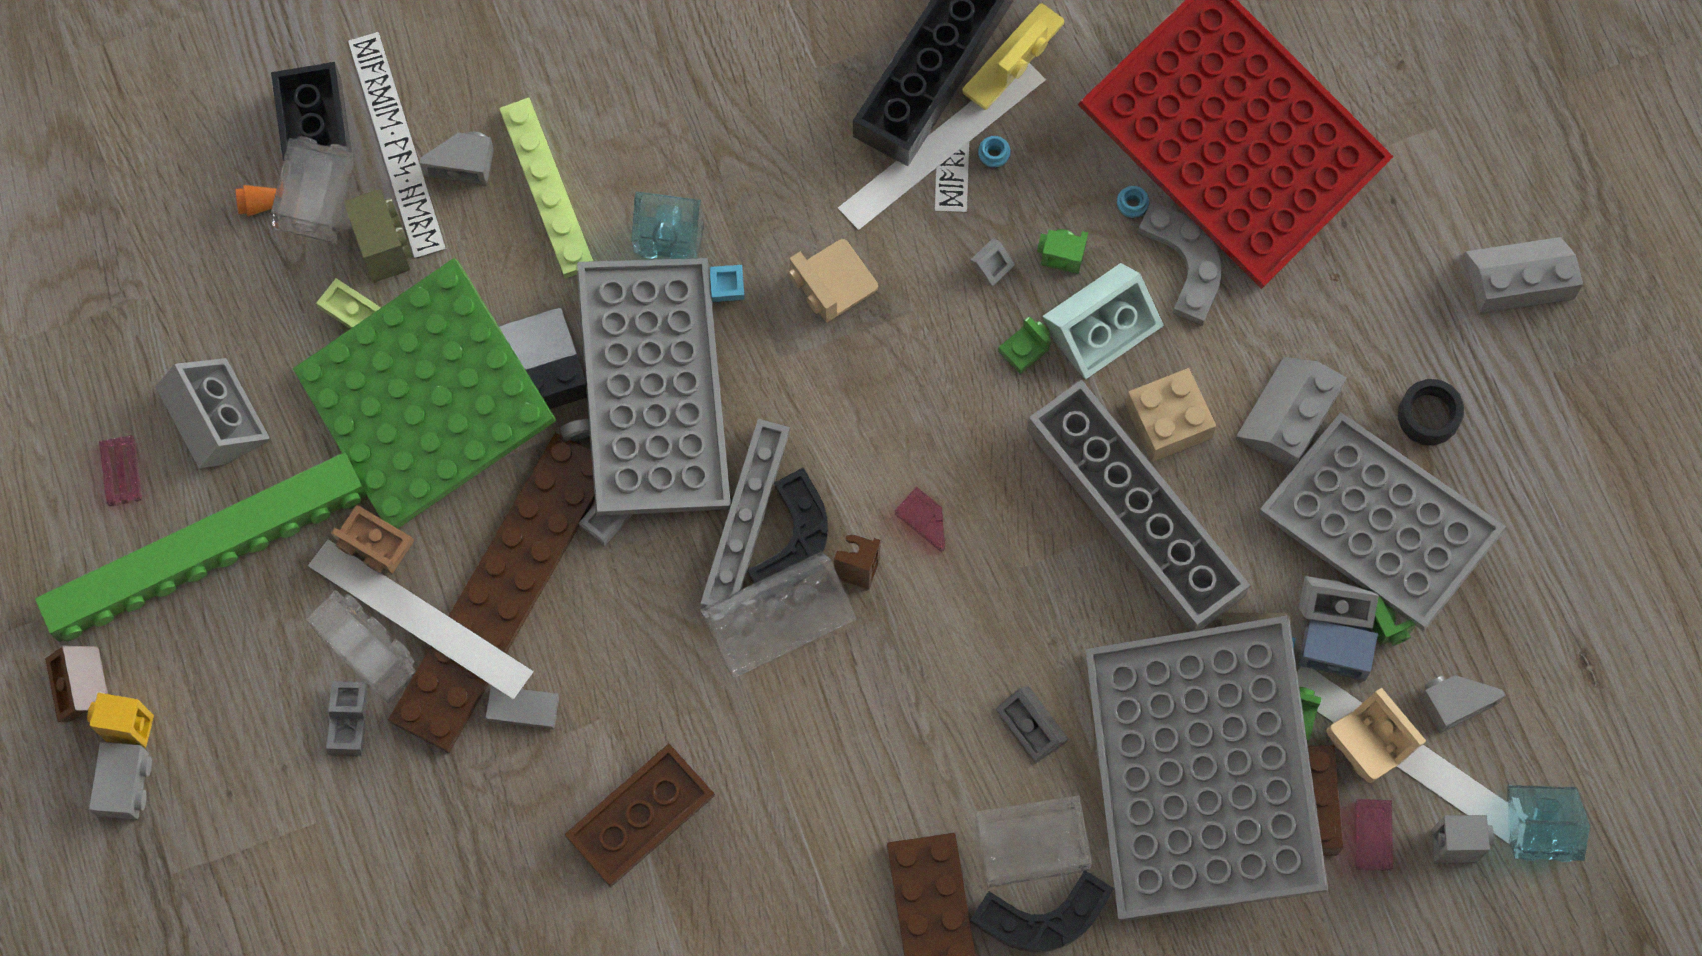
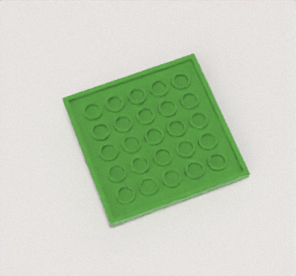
M455 258L293 368L341 452H346L365 493L382 520L397 529L556 422L555 417L463 267Z

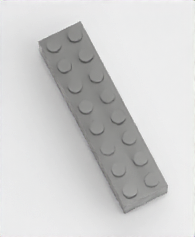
M1083 380L1077 382L1029 417L1027 426L1029 434L1190 632L1201 630L1246 596L1250 588L1247 580Z

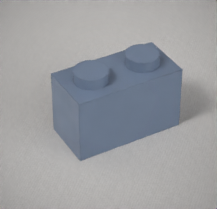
M1310 619L1305 629L1298 666L1365 681L1371 672L1378 633L1370 632V629L1367 627L1353 625L1347 627L1333 622Z

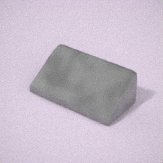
M1029 686L1019 688L995 708L1035 763H1038L1068 741V737Z

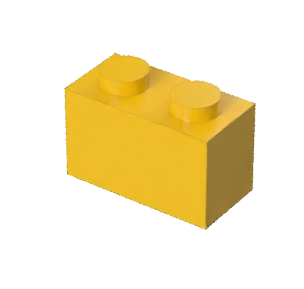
M97 693L96 701L92 702L88 709L87 720L90 722L89 726L106 742L141 745L143 748H146L154 715L138 699Z

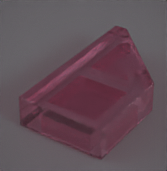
M915 487L895 510V515L940 552H943L945 550L942 507L918 487Z

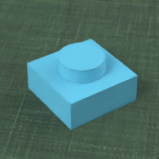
M742 265L710 267L712 302L745 300Z

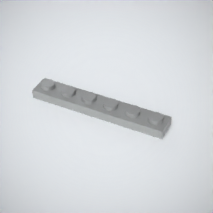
M761 419L757 420L700 603L703 608L734 616L790 434V427Z

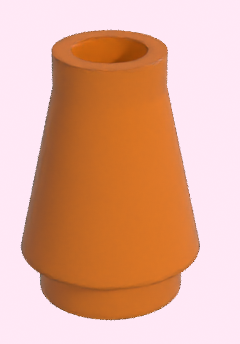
M243 185V188L235 189L238 215L246 214L249 217L277 207H284L282 188Z

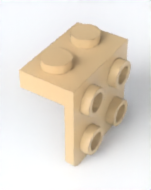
M845 239L836 241L808 260H806L801 251L789 258L790 271L788 275L798 289L802 288L807 295L806 300L815 314L819 313L826 323L878 290L877 281Z
M1382 688L1375 691L1353 712L1326 729L1332 744L1351 762L1355 772L1369 783L1374 782L1400 765L1426 742L1424 737Z

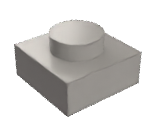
M996 239L989 241L970 259L984 282L991 286L995 285L1015 266L1001 242Z

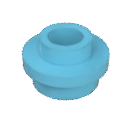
M990 136L980 143L978 155L981 162L986 166L1000 167L1009 160L1010 146L1002 137ZM990 150H997L1000 154L998 156H991L988 152Z
M1138 186L1126 187L1118 194L1117 207L1127 217H1140L1149 207L1148 194ZM1133 199L1139 205L1132 207L1127 204V201Z

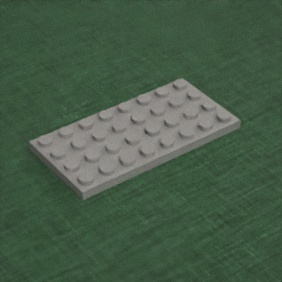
M708 258L577 262L596 516L729 510L731 501Z

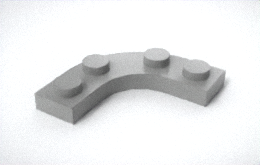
M1151 201L1139 226L1138 234L1169 246L1182 257L1186 265L1187 278L1173 313L1203 326L1216 297L1221 280V261L1214 241L1190 217Z

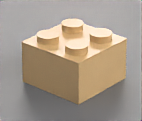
M1189 368L1128 391L1125 406L1151 462L1213 438L1216 423Z

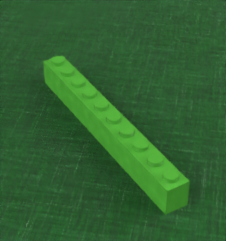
M346 452L36 597L35 600L50 634L58 642L71 641L81 636L82 631L94 625L98 627L108 624L119 613L124 611L131 612L144 606L145 601L155 596L163 597L171 594L178 585L187 581L195 582L204 578L208 571L218 566H230L238 560V557L248 552L256 553L262 551L269 546V542L277 538L291 537L298 533L301 527L311 522L313 524L323 522L330 517V513L336 510L352 508L358 505L361 499L367 495Z

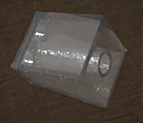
M308 137L289 138L271 210L273 229L337 244L345 209L343 201L347 200L354 167V153L349 152L347 147L338 144H331L330 147L318 145L316 140Z

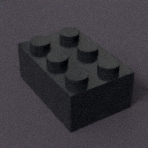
M329 62L271 72L282 158L289 174L295 175L354 165L342 80L336 63Z

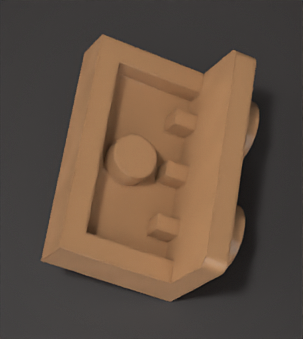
M358 505L355 506L340 530L334 528L331 532L337 541L335 546L349 556H353L354 553L359 554L365 558L363 563L378 573H381L384 569L393 574L414 543V539Z

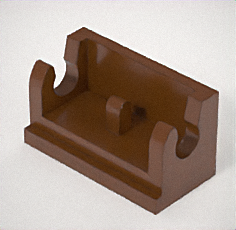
M857 535L846 536V541L850 544L858 545L859 551L857 553H848L847 551L836 552L834 557V578L870 589L880 561L881 540L874 538L872 541Z

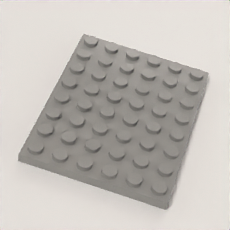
M1287 615L1085 649L1118 920L1127 921L1329 892L1290 620Z

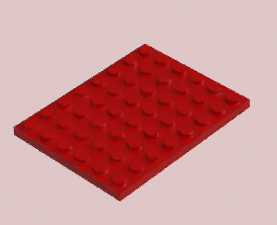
M1185 0L1078 103V106L1261 289L1394 157L1238 0Z

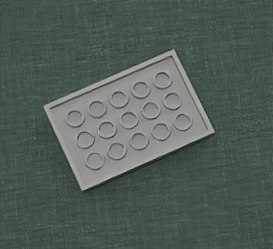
M1342 412L1339 413L1259 511L1261 516L1363 589L1378 594L1384 604L1391 607L1408 621L1412 620L1422 631H1425L1506 528L1505 525Z

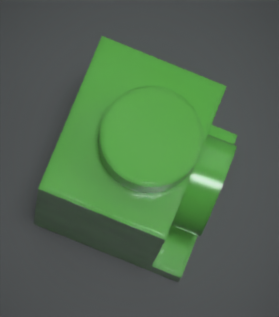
M1049 229L1047 235L1041 233L1037 253H1042L1041 265L1079 274L1088 232L1082 231L1081 237L1075 236L1074 233L1065 229H1058L1056 231Z

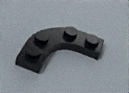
M804 468L774 482V487L788 509L794 524L791 540L777 555L747 570L750 579L764 602L804 580L817 566L826 547L828 537L826 509Z
M1084 870L1071 893L1058 909L1047 914L1033 915L1018 910L988 891L971 918L970 923L1012 948L1028 952L1053 951L1071 944L1085 934L1100 914L1115 888Z

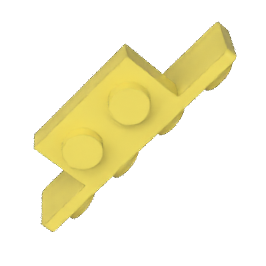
M1040 3L963 87V94L981 108L987 110L1015 78L1018 79L1022 76L1031 60L1035 56L1038 57L1045 50L1049 40L1064 25V19L1046 5Z

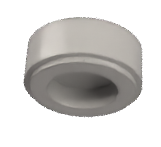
M581 419L563 425L560 428L563 440L577 442L589 438V420Z

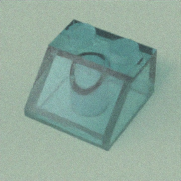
M636 191L632 226L634 253H638L645 258H656L657 256L670 257L671 259L698 258L704 229L701 200Z
M1508 785V832L1514 858L1527 861L1544 859L1558 860L1560 862L1585 860L1590 824L1577 787Z

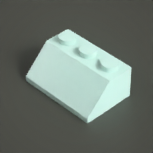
M1122 263L1042 316L1054 342L1084 379L1089 378L1164 326L1141 274Z

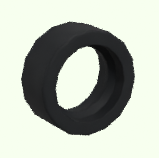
M1425 379L1416 382L1406 391L1398 407V421L1402 431L1411 440L1422 445H1437L1446 442L1455 435L1464 418V403L1460 393L1451 384L1439 379ZM1422 395H1434L1442 399L1450 409L1448 423L1443 428L1437 430L1421 426L1412 415V405L1417 398Z

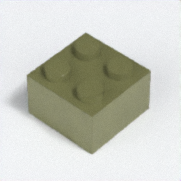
M380 188L343 201L373 283L409 271L410 267L407 259L413 256L392 198L385 199Z

